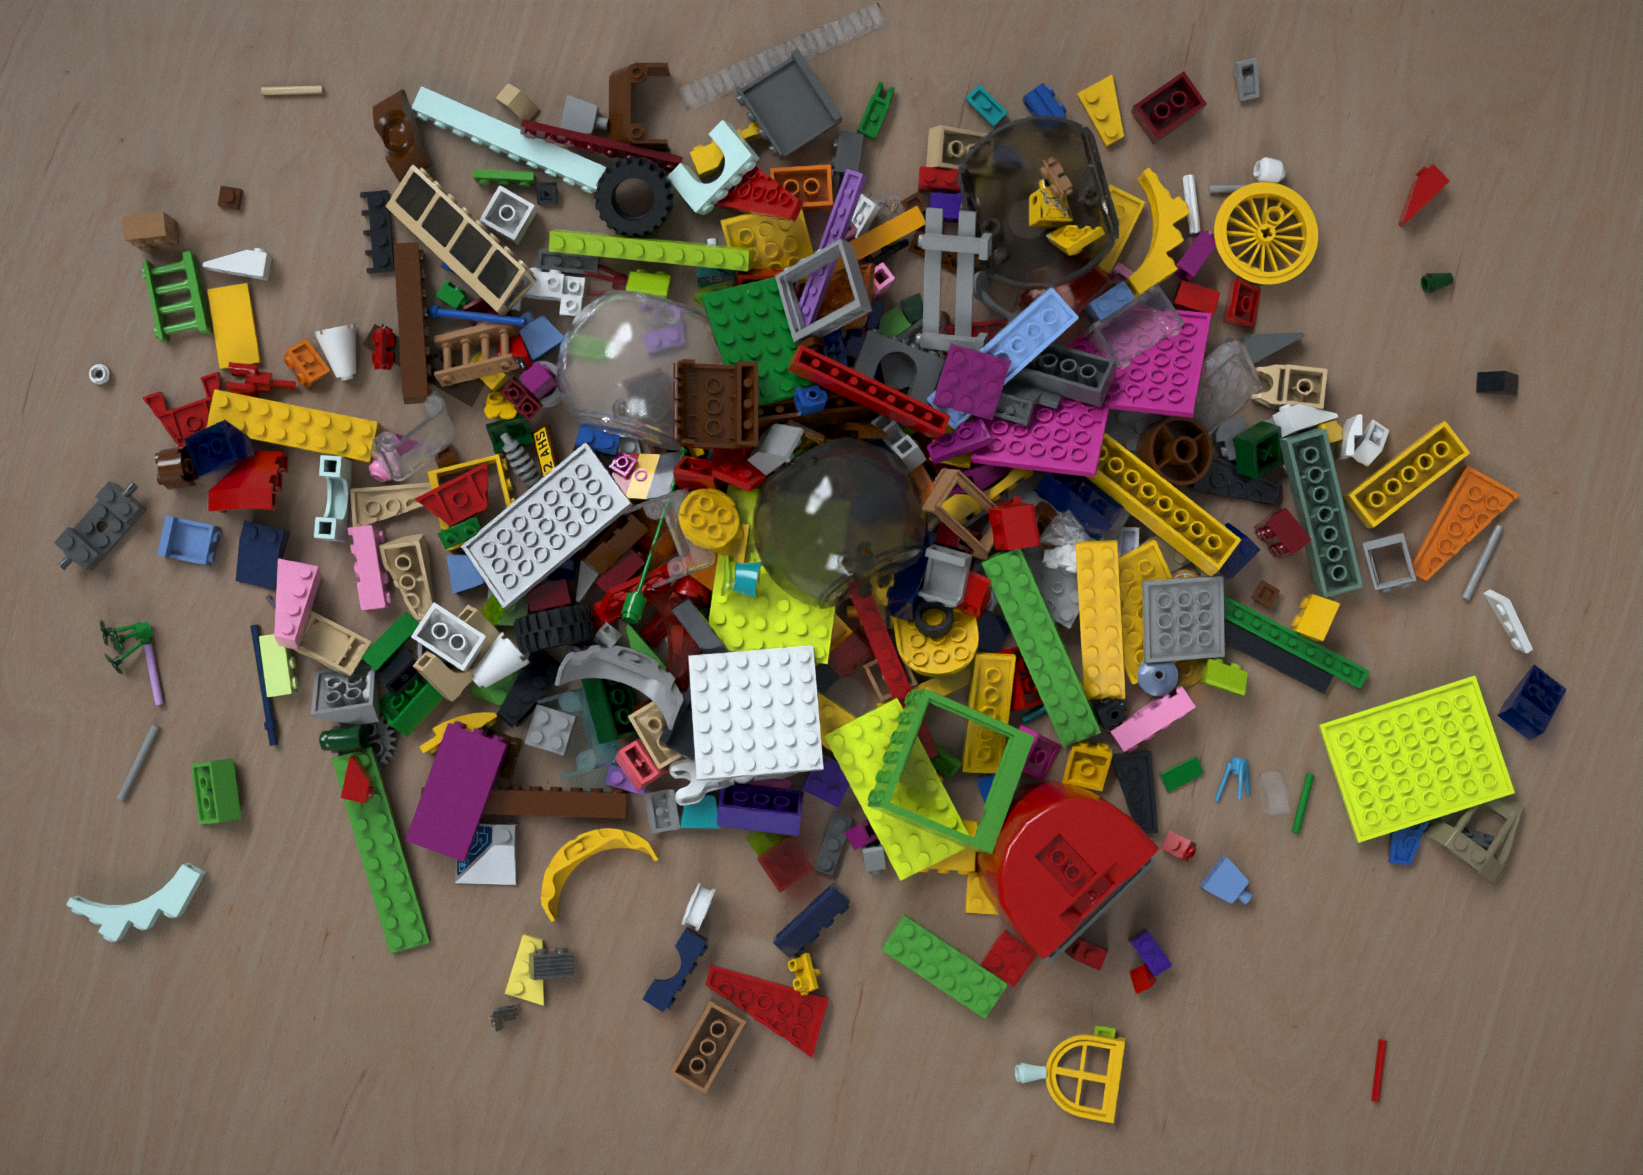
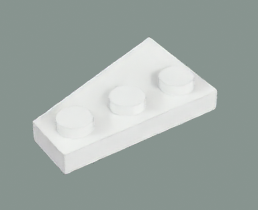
M1492 590L1483 593L1510 637V642L1514 649L1526 654L1532 651L1533 648L1510 599Z

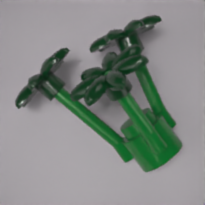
M103 620L100 621V630L103 633L102 638L105 645L109 646L108 636H111L110 641L114 643V649L120 654H123L122 649H124L122 643L125 640L134 636L137 641L141 640L120 657L117 656L112 659L105 653V657L109 663H112V667L122 674L123 671L119 668V665L123 663L122 660L142 645L150 642L149 638L154 636L147 621L114 629L111 627L105 628ZM133 629L132 633L117 636V632Z

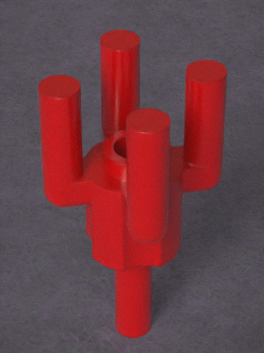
M229 362L228 369L231 370V376L245 377V383L226 382V390H229L230 393L256 398L258 392L270 393L272 387L296 389L295 381L272 379V373L258 371L257 365Z

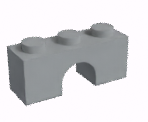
M880 415L871 422V424L880 427L887 433V439L881 440L910 472L927 460L919 446L908 434H904L896 421Z

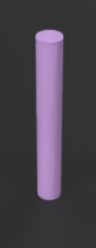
M152 644L144 645L155 705H161L164 702Z

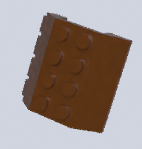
M682 359L678 363H673V378L678 380V382H673V399L678 401V403H673V420L677 421V424H673V439L677 440V445L688 448L728 450L758 447V362L737 361L735 365L698 364L695 363V359Z

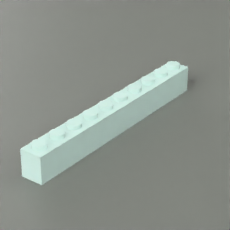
M422 86L411 108L416 114L415 117L422 121H427L428 119L441 129L445 130L447 127L453 130L452 133L463 138L464 135L470 137L471 141L477 145L482 146V144L490 146L489 149L493 152L500 154L502 151L508 154V158L516 162L520 159L527 162L526 165L532 169L537 170V168L545 170L544 173L550 177L555 178L559 176L563 178V182L571 186L577 184L582 187L583 191L589 194L596 191L597 182L607 169L605 166L564 148L547 143L543 139L526 138L520 134V129Z

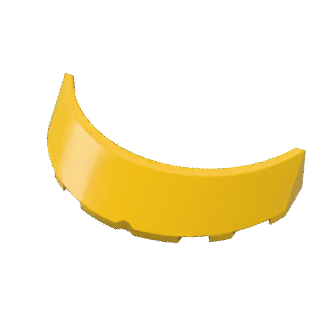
M605 828L580 834L576 839L567 842L555 854L548 865L542 883L541 905L550 921H556L558 919L560 893L568 876L581 862L598 852L615 848H628L647 853L652 856L654 861L659 860L660 856L644 838L625 830Z

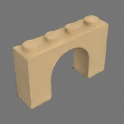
M469 605L457 617L487 637L468 671H462L458 667L448 668L436 655L428 651L413 665L443 697L452 702L473 681V670L500 634L478 609Z

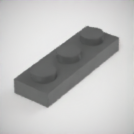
M538 249L536 268L547 272L559 270L562 273L585 275L584 271L598 274L600 257L549 252V250Z
M833 811L813 870L833 876L846 839L844 832L850 828L852 817Z

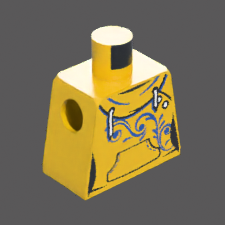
M1047 179L1040 180V189L1029 197V227L1059 228L1073 221L1066 195L1064 194L1062 201H1059L1057 196L1054 197L1050 191V184Z

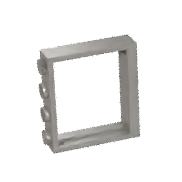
M839 239L836 242L833 241L831 245L816 250L813 255L799 260L797 264L785 268V271L775 276L794 343L798 344L811 336L822 338L872 311L853 245L843 239ZM842 256L855 301L805 327L793 283Z

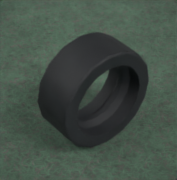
M922 600L916 606L914 612L915 626L925 637L940 638L952 629L954 623L953 608L946 607L938 601L929 602L926 600ZM936 608L945 612L946 621L939 626H928L922 621L923 613L929 609Z

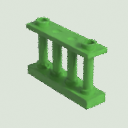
M191 251L182 252L183 259H181V262L153 267V264L147 260L142 261L144 268L141 271L143 278L147 281L156 324L154 333L156 338L164 343H169L168 334L195 328L204 335L213 333L197 256ZM184 270L187 273L188 279H185L184 282L161 287L157 286L156 275ZM186 289L191 292L192 298L189 301L163 307L161 305L159 295ZM188 309L195 311L196 318L193 321L170 326L165 324V314Z

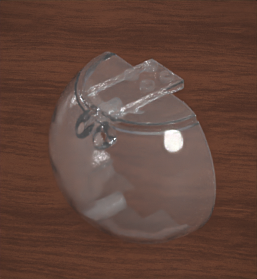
M611 290L591 301L576 315L563 336L557 358L556 373L559 394L568 415L571 416L570 420L579 426L583 425L605 432L609 431L643 440L645 444L669 450L683 449V446L677 445V440L673 439V424H677V421L673 420V403H678L677 400L673 399V382H678L677 379L673 378V363H678L682 359H695V363L723 365L706 314L675 300L638 291Z

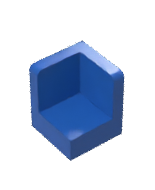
M996 774L976 780L984 803Z

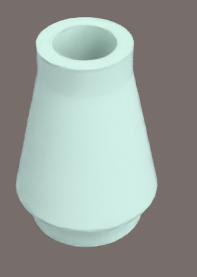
M1020 1063V1065L1015 1066L1016 1081L1023 1084L1038 1079H1045L1046 1068L1045 1066Z

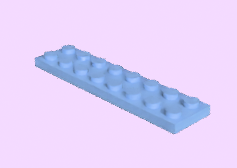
M1050 286L979 351L1011 360L1004 382L1005 385L1079 317ZM935 390L927 398V401L935 409L950 415L948 423L955 430L971 414L933 404Z

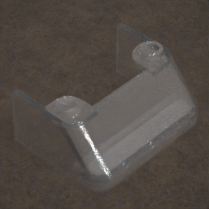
M685 489L670 492L623 510L624 514H628L644 508L646 515L650 519L656 520L664 517L679 556L671 559L668 563L667 568L670 578L652 584L653 589L708 568L715 561L713 549H706L695 545L681 530L678 512L682 501L690 494Z

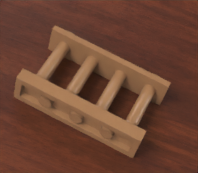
M489 322L434 336V344L440 353L443 354L444 369L434 372V376L443 387L518 369V362L512 353L509 354V338L518 336V329L515 325ZM501 340V356L490 358V342ZM481 345L482 361L471 363V347ZM462 349L463 365L452 368L451 352Z

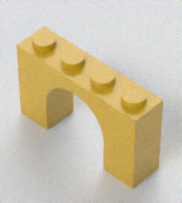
M962 820L970 836L974 838L977 821ZM965 848L919 872H929V869H937V873H949V870H957V874L969 875L970 871L975 872L976 852Z

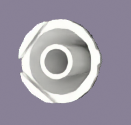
M355 323L350 324V329L348 325L322 330V335H320V331L315 332V336L336 378L341 377V381L353 379V374L357 373Z
M503 632L498 635L472 672L474 675L472 680L479 687L483 685L486 688L530 663L528 659L523 661L525 655L519 651L510 639H503L506 636Z

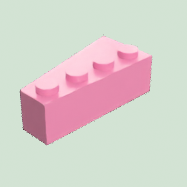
M374 525L347 528L348 535H353V542L350 548L351 553L357 559V562L354 564V571L356 577L360 578V582H357L361 610L390 608L389 603H392V595L387 588L390 577L389 572L385 571L379 548V545L385 543L384 531H381L380 527Z
M278 558L274 637L278 646L299 650L322 577L318 566Z
M1175 686L1170 693L1157 697L1123 720L1122 724L1111 728L1108 732L1120 750L1123 752L1128 751L1129 753L1138 747V743L1143 740L1148 741L1155 736L1157 731L1166 729L1172 725L1173 721L1184 717L1196 706L1182 686Z

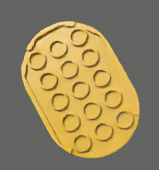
M922 565L903 574V577L895 584L892 590L891 611L897 650L903 662L910 669L921 675L929 677L950 676L964 669L977 652L979 634L976 617L968 616L962 610L953 608L954 623L952 629L946 635L940 638H929L922 635L915 626L914 615L916 606L924 600V597L918 596L919 591L923 589L927 565ZM929 609L923 613L922 621L928 626H939L946 621V614L940 609Z

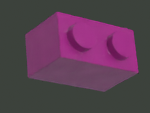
M538 361L519 377L539 400L558 385L554 380L557 377L546 364L542 366Z

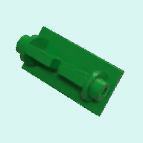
M470 517L469 520L448 529H442L437 534L445 550L475 536L481 530L477 517Z

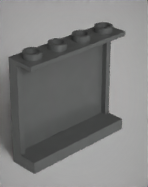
M798 49L791 53L789 59L742 89L739 86L736 88L737 96L735 97L741 107H746L748 110L746 114L752 124L756 122L760 128L757 130L763 140L767 139L771 145L769 150L774 157L778 156L781 161L842 122L841 113Z

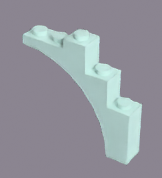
M189 862L182 864L175 876L161 890L149 898L136 903L107 905L92 902L77 895L71 897L66 905L72 908V912L89 917L90 922L96 925L102 924L98 932L103 934L104 939L110 942H117L124 938L132 922L133 926L137 929L147 930L154 926L162 910L163 914L169 918L182 916L206 872Z

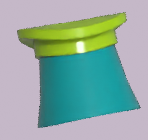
M726 555L721 596H725L727 592L733 591L757 600L762 561L738 563L730 555Z

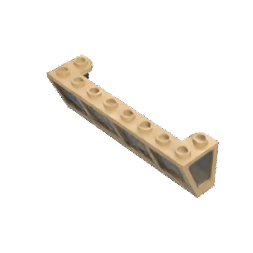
M412 165L387 203L386 208L499 315L505 316L536 283L532 278L534 273L521 259L517 262L513 258L515 254L507 246L502 248L499 245L501 241L493 233L488 235L484 231L486 227L478 219L474 222L470 218L472 214L464 206L460 209L456 205L458 201L450 193L446 196L442 192L444 188L436 180L434 181L422 167L418 170Z

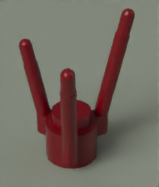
M600 264L599 269L614 275V278L589 271L583 272L585 275L613 282L612 288L616 289L610 291H589L586 293L588 296H622L623 293H626L629 278L626 277V274L616 272Z

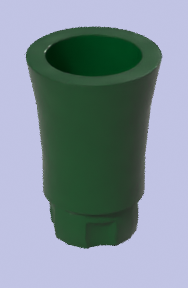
M365 724L331 729L330 731H322L319 743L324 751L365 753L369 747V732Z

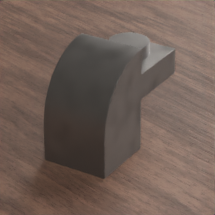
M1244 416L1230 418L1222 422L1213 433L1212 443H1221V446H1219L1220 456L1226 461L1236 459L1233 440H1235L1234 437L1247 430Z

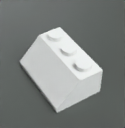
M434 602L411 637L462 671H468L479 654L487 636Z

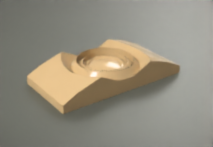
M311 611L299 650H293L319 661L333 671L351 677L361 662V657L372 644V641Z

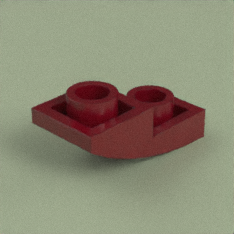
M515 377L510 380L500 393L516 406L515 410L529 421L543 407L541 402Z

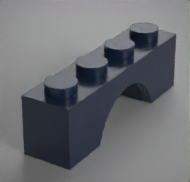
M686 927L675 945L681 958L679 971L668 979H654L642 1000L662 1012L666 1008L670 1009L676 1000L673 997L677 990L681 992L687 982L684 980L687 973L692 974L696 968V958L698 955L702 957L707 950L706 942L708 939Z

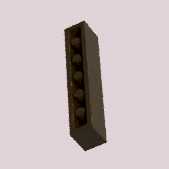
M374 324L363 343V346L375 352V344L372 342V335L375 329L380 328L376 324ZM384 324L381 325V327H383V332L385 328L391 329ZM394 335V348L386 347V351L394 352L393 363L401 367L399 336ZM437 354L426 357L427 364H431L432 375L428 376V383H432L435 387L472 407L484 387L479 383L481 379H472L442 387L434 376V372L444 370L443 357Z

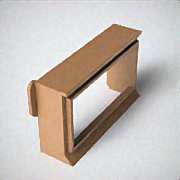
M941 469L933 482L935 489L921 510L934 513L974 550L972 553L974 559L988 560V553L994 546L992 527L990 526L983 539L978 541L942 507V504L957 483L988 513V509L997 507V505L960 470Z

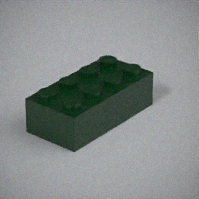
M603 678L581 679L599 745L638 734L628 718L629 715L638 710L631 686Z

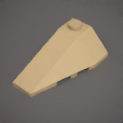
M425 534L404 536L379 545L383 566L392 576L393 583L402 593L404 601L415 620H422L435 602Z

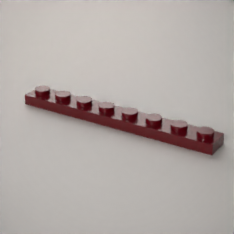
M522 119L520 134L529 139L539 138L550 144H564V146L571 149L577 147L584 149L588 153H602L609 158L619 157L627 159L635 156L636 158L643 157L647 158L650 162L654 161L658 164V167L664 168V170L672 172L682 163L683 159L681 156Z

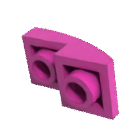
M620 451L609 467L627 479L639 462L625 452ZM638 469L634 477L637 481H643L646 479L647 473L643 469ZM639 472L644 473V477L641 479L637 478Z

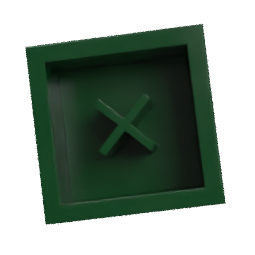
M1260 421L1234 437L1237 473L1257 479L1283 463V454L1279 441L1282 438L1280 426Z

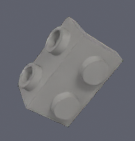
M674 789L644 793L650 834L680 829L681 816L677 811L676 804L678 803L675 799L676 793Z

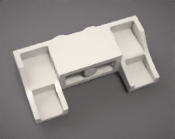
M530 268L534 273L532 278L536 283L523 296L524 298L561 302L560 316L567 315L581 318L587 281L585 278L565 276L559 270L542 272L539 268ZM508 270L507 279L503 284V288H501L500 298L518 271ZM523 277L506 301V307L530 283L528 278ZM522 298L511 308L512 310L520 311Z

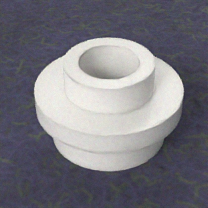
M96 364L91 367L89 378L95 384H105L110 378V371L105 365ZM102 371L103 376L98 378V372Z

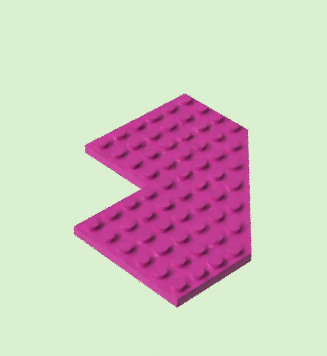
M1129 306L1120 315L1112 316L1100 323V326L1093 331L1088 330L1078 336L1073 343L1063 345L1115 360L1116 376L1102 406L1098 407L1061 396L1057 409L1041 404L1034 405L1030 424L1027 426L996 416L993 417V420L982 418L991 437L992 444L973 450L971 456L972 463L1096 477L1110 409L1193 418L1212 313Z

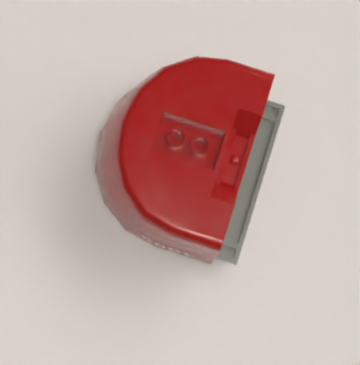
M1051 780L1023 785L1015 790L993 853L976 852L975 864L980 887L996 913L1032 951L1042 959L1046 958L1051 964L1157 862L1153 855L1159 850V847L1129 815L1102 797L1083 787Z

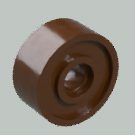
M1174 416L1156 421L1145 428L1137 443L1136 457L1171 485L1180 487L1197 482L1207 473L1213 458V446L1208 432L1198 421L1189 417ZM1176 446L1179 450V457L1176 453Z

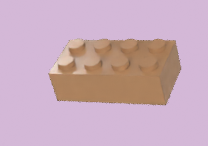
M711 997L669 1074L706 1094L744 1027L747 1017Z

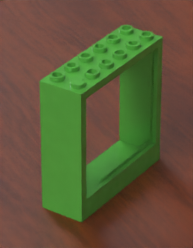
M926 688L911 690L905 697V708L898 716L897 723L899 724L897 729L890 737V748L883 756L882 761L884 764L882 769L876 774V785L868 795V807L972 851L992 854L1035 736ZM929 703L1009 737L983 807L984 812L977 826L974 838L890 803L900 774L905 769Z

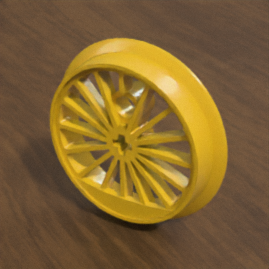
M1258 182L1239 188L1223 202L1216 216L1214 238L1222 260L1235 274L1253 283L1271 285L1291 280L1309 265L1318 245V226L1310 206L1298 193L1277 183ZM1253 199H1263L1262 223ZM1268 199L1276 201L1278 203L1277 206L1270 207L1267 210ZM1248 201L1255 222L1242 209L1240 204ZM1281 204L1290 210L1286 216H1284V211L1280 208ZM1236 209L1250 226L1230 217L1231 212ZM1269 214H1275L1278 218V221L1274 222L1270 220ZM1292 214L1296 217L1298 224L1275 230ZM1229 222L1247 232L1227 231V223ZM1296 228H1301L1302 237L1277 235ZM1227 236L1246 237L1249 239L1229 245ZM1280 241L1301 242V250L1298 251ZM1254 242L1237 257L1231 250L1232 248ZM1257 245L1248 264L1240 260L1244 254ZM1277 247L1297 256L1296 261L1291 264ZM1260 248V263L1258 269L1254 266H1251V264ZM1265 251L1273 272L1264 271ZM1272 251L1287 268L1278 271Z

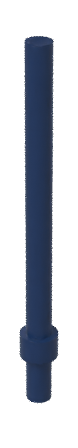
M251 625L266 720L264 727L268 733L269 745H278L276 735L277 722L273 717L271 698L267 697L259 642V625Z

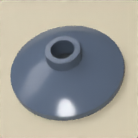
M1143 661L1137 671V680L1140 687L1147 694L1164 696L1175 688L1178 682V671L1172 661L1151 663ZM1157 671L1162 673L1161 679L1156 678L1155 673Z

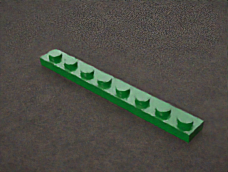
M1224 595L1225 620L1358 689L1361 688L1369 670Z

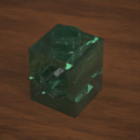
M920 293L900 300L901 309L910 325H914V327L922 325L923 301Z

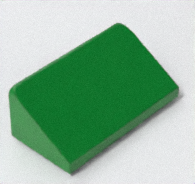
M1192 756L1158 775L1166 791L1169 792L1204 773L1197 756Z

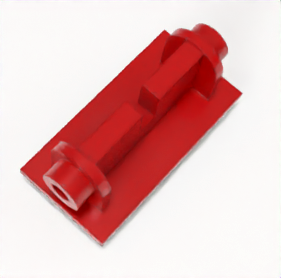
M383 327L375 329L372 335V342L375 344L372 364L374 365V370L382 369V366L383 370H391L394 352L386 351V347L394 348V333H392V329L385 328L383 332Z

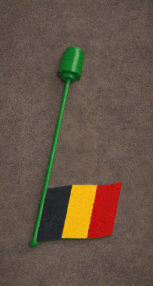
M685 448L681 449L680 452L667 454H628L639 463L627 479L615 471L612 473V477L628 499L649 500L667 497L637 591H632V593H627L621 611L623 614L622 619L630 623H638V620L642 618L647 599L641 593L676 485L673 469L681 458L688 454V450ZM638 469L646 471L647 477L645 480L637 481L634 474ZM639 472L637 474V478L639 479L644 477L643 472Z

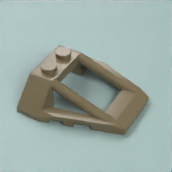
M1508 795L1483 803L1506 820L1487 851L1461 833L1479 805L1467 808L1455 827L1446 823L1460 811L1433 819L1423 835L1439 847L1444 846L1474 868L1476 874L1490 884H1493L1508 859L1523 807ZM1504 840L1497 859H1495L1493 855L1495 854V852L1501 845L1502 841Z

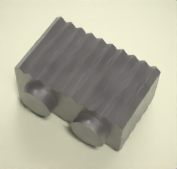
M557 947L555 951L548 952V949H535V953H529L530 979L545 980L574 977V952L568 950L567 947Z

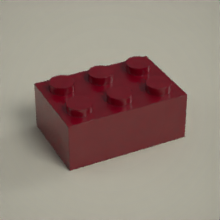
M1183 71L1136 103L1130 112L1152 144H1155L1203 111L1207 103Z
M1287 508L1271 512L1254 526L1256 530L1254 533L1260 541H1265L1269 546L1267 548L1269 553L1273 557L1277 556L1278 559L1294 555L1312 540Z

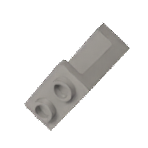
M933 544L926 548L925 556L929 557L923 589L919 591L918 596L924 597L926 601H938L946 607L954 608L964 600L972 555Z

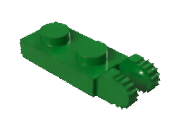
M881 82L878 83L874 95L871 96L857 129V134H864V137L874 141L880 131L895 88L890 87L886 99L880 98L879 95L883 90L884 84Z

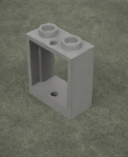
M1405 532L1362 543L1375 590H1380L1381 593L1392 591V586L1401 584V588L1414 585L1413 581L1417 580ZM1401 542L1410 576L1380 583L1371 549Z

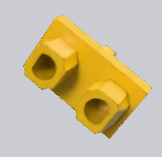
M804 953L787 963L789 970L796 974V979L792 983L794 990L800 991L801 995H807L809 992L818 989L816 977L821 972L820 969L813 968L809 953Z

